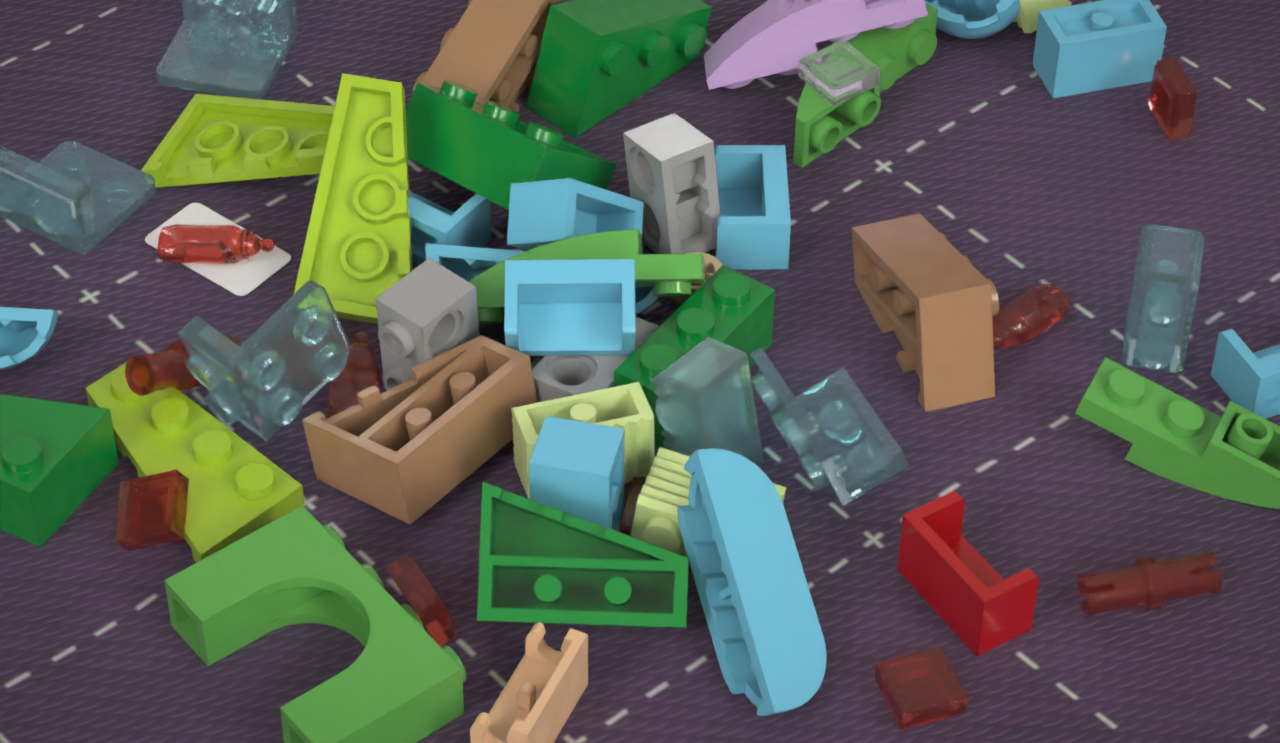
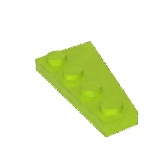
M342 73L291 304L295 311L378 324L376 298L413 271L405 90L401 82Z
M195 94L142 168V176L148 188L320 174L335 106Z
M136 356L85 388L88 406L110 409L116 447L123 456H128L136 467L138 479L149 495L154 494L165 510L167 521L177 536H183L191 547L193 559L196 563L304 504L303 485Z

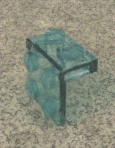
M182 0L184 21L156 68L157 81L162 85L178 87L184 90H196L239 98H263L298 34L295 0Z
M76 141L61 143L39 163L0 146V216L82 255L87 254L156 192L155 179L151 175Z
M315 281L305 283L241 346H238L198 316H195L178 332L190 356L185 362L188 370L209 392L204 398L207 406L224 423L231 426L238 421L265 442L282 426L292 422L299 414L302 406L327 382L338 377L352 355V348L326 289Z
M762 347L750 353L759 371L758 374L750 378V381L769 412L779 408L769 416L788 447L793 446L797 454L801 455L798 457V460L818 491L829 485L842 506H845L909 466L902 449L844 367L795 397Z

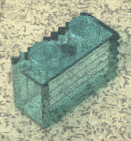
M1147 224L1142 227L1121 361L1125 365L1173 373L1184 369L1202 267L1205 236L1200 231Z
M707 337L652 379V382L657 387L653 391L659 397L655 401L657 403L655 411L659 423L664 428L661 433L666 439L663 444L667 449L687 456H691L696 450L725 449L738 453L755 464L764 463L748 354L746 352Z

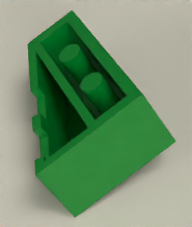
M572 0L551 5L526 108L575 139L697 59L707 39L706 28L712 7L701 0Z
M444 80L441 88L417 83L406 111L408 158L507 210H509L510 186L512 183L571 178L607 190L617 163L563 140L564 135L551 128L533 122L526 124L518 120L520 113L492 101H486L485 105L476 102L475 99L478 93L466 86L449 80Z
M0 394V530L41 547L119 464L111 412L108 408Z
M482 481L477 621L686 629L688 557L610 528H605Z

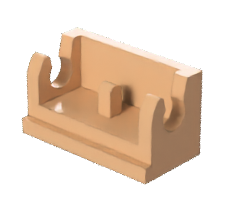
M541 622L536 623L525 639V655L489 713H480L471 726L470 743H554L588 685V634L570 628L562 643L561 651H557L546 644L544 640V635L546 634L544 625Z

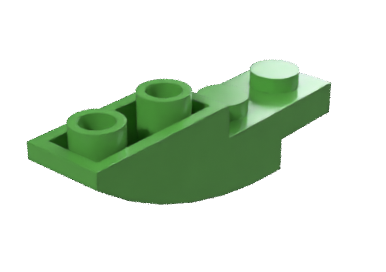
M926 4L928 16L917 18L913 23L905 27L889 29L883 26L863 31L850 40L834 42L812 70L799 99L795 127L794 164L803 168L823 153L833 150L840 141L860 127L869 125L878 116L881 106L880 91L887 90L896 80L916 66L925 64L934 55L937 46V9Z
M639 229L605 231L570 237L535 247L506 259H635V287L653 286L654 296L657 297L691 296V286H702L705 283V260L702 253L643 254L642 235ZM505 260L468 281L476 286L479 325L503 324V313H505Z
M1106 357L1104 358L1075 414L1132 443L1124 460L1168 480L1224 499L1260 507L1280 509V426L1232 401L1229 402L1220 417Z

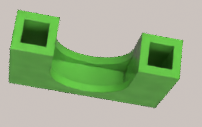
M303 505L164 580L171 626L208 667L276 629L295 624L315 623L333 626L351 634L365 647L363 652L347 669L280 707L284 743H417L464 714L463 682L466 681V671L455 651L447 645L440 647L425 631L414 609L405 603L399 605L385 590L379 575L373 567L367 563L360 565L346 550L338 532L330 524L321 525Z

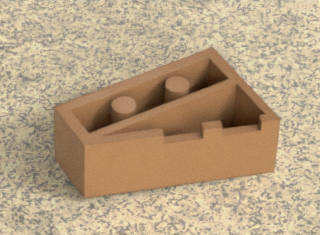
M468 0L467 9L456 27L450 28L443 37L440 52L431 67L417 78L412 95L417 83L441 88L444 80H449L478 93L475 99L476 102L485 105L486 101H492L519 112V104L515 103V101L526 88L531 89L551 5L559 4L558 0Z
M920 213L852 227L855 284L881 332L894 331L904 351L897 352L896 360L903 372L916 371L920 379L918 401L924 412L995 397L992 316L998 314L999 299L993 282L990 279H986L971 264L968 257L962 255L947 240L944 233L935 229Z
M481 335L412 367L413 379L381 394L375 385L357 393L359 404L326 419L321 411L303 418L302 422L316 479L411 525L513 439L511 408L538 403L529 355Z

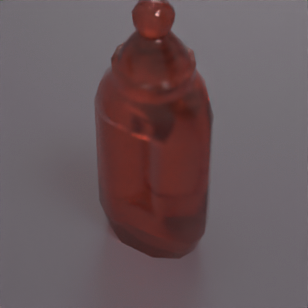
M175 224L161 229L157 251L160 260L170 263L236 264L241 260H249L250 257L256 255L261 250L270 253L274 249V242L270 238L261 240L256 235L250 233L249 230H241L235 225Z
M1042 284L1032 287L1001 307L998 314L993 317V346L1006 349L1030 342L1065 318L1071 308V300L1064 291L1053 284Z
M358 332L354 335V343L344 349V353L333 364L327 402L329 418L359 404L357 393L374 385L379 388V367L374 358L373 350L367 345L369 337L364 332Z

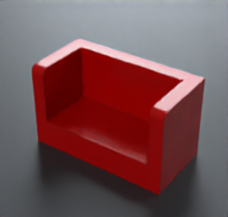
M952 491L903 515L897 570L976 656H979L1032 629L1039 577L1030 568H1027L1003 579L961 534L965 500L956 491Z

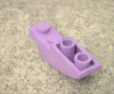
M768 0L726 31L704 54L709 90L718 87L735 89L748 85L753 79L772 74H798L806 70L810 65L817 64L820 60L817 42L825 40L844 42L856 37L860 32L883 26L889 29L905 27L913 23L917 18L928 16L925 0Z

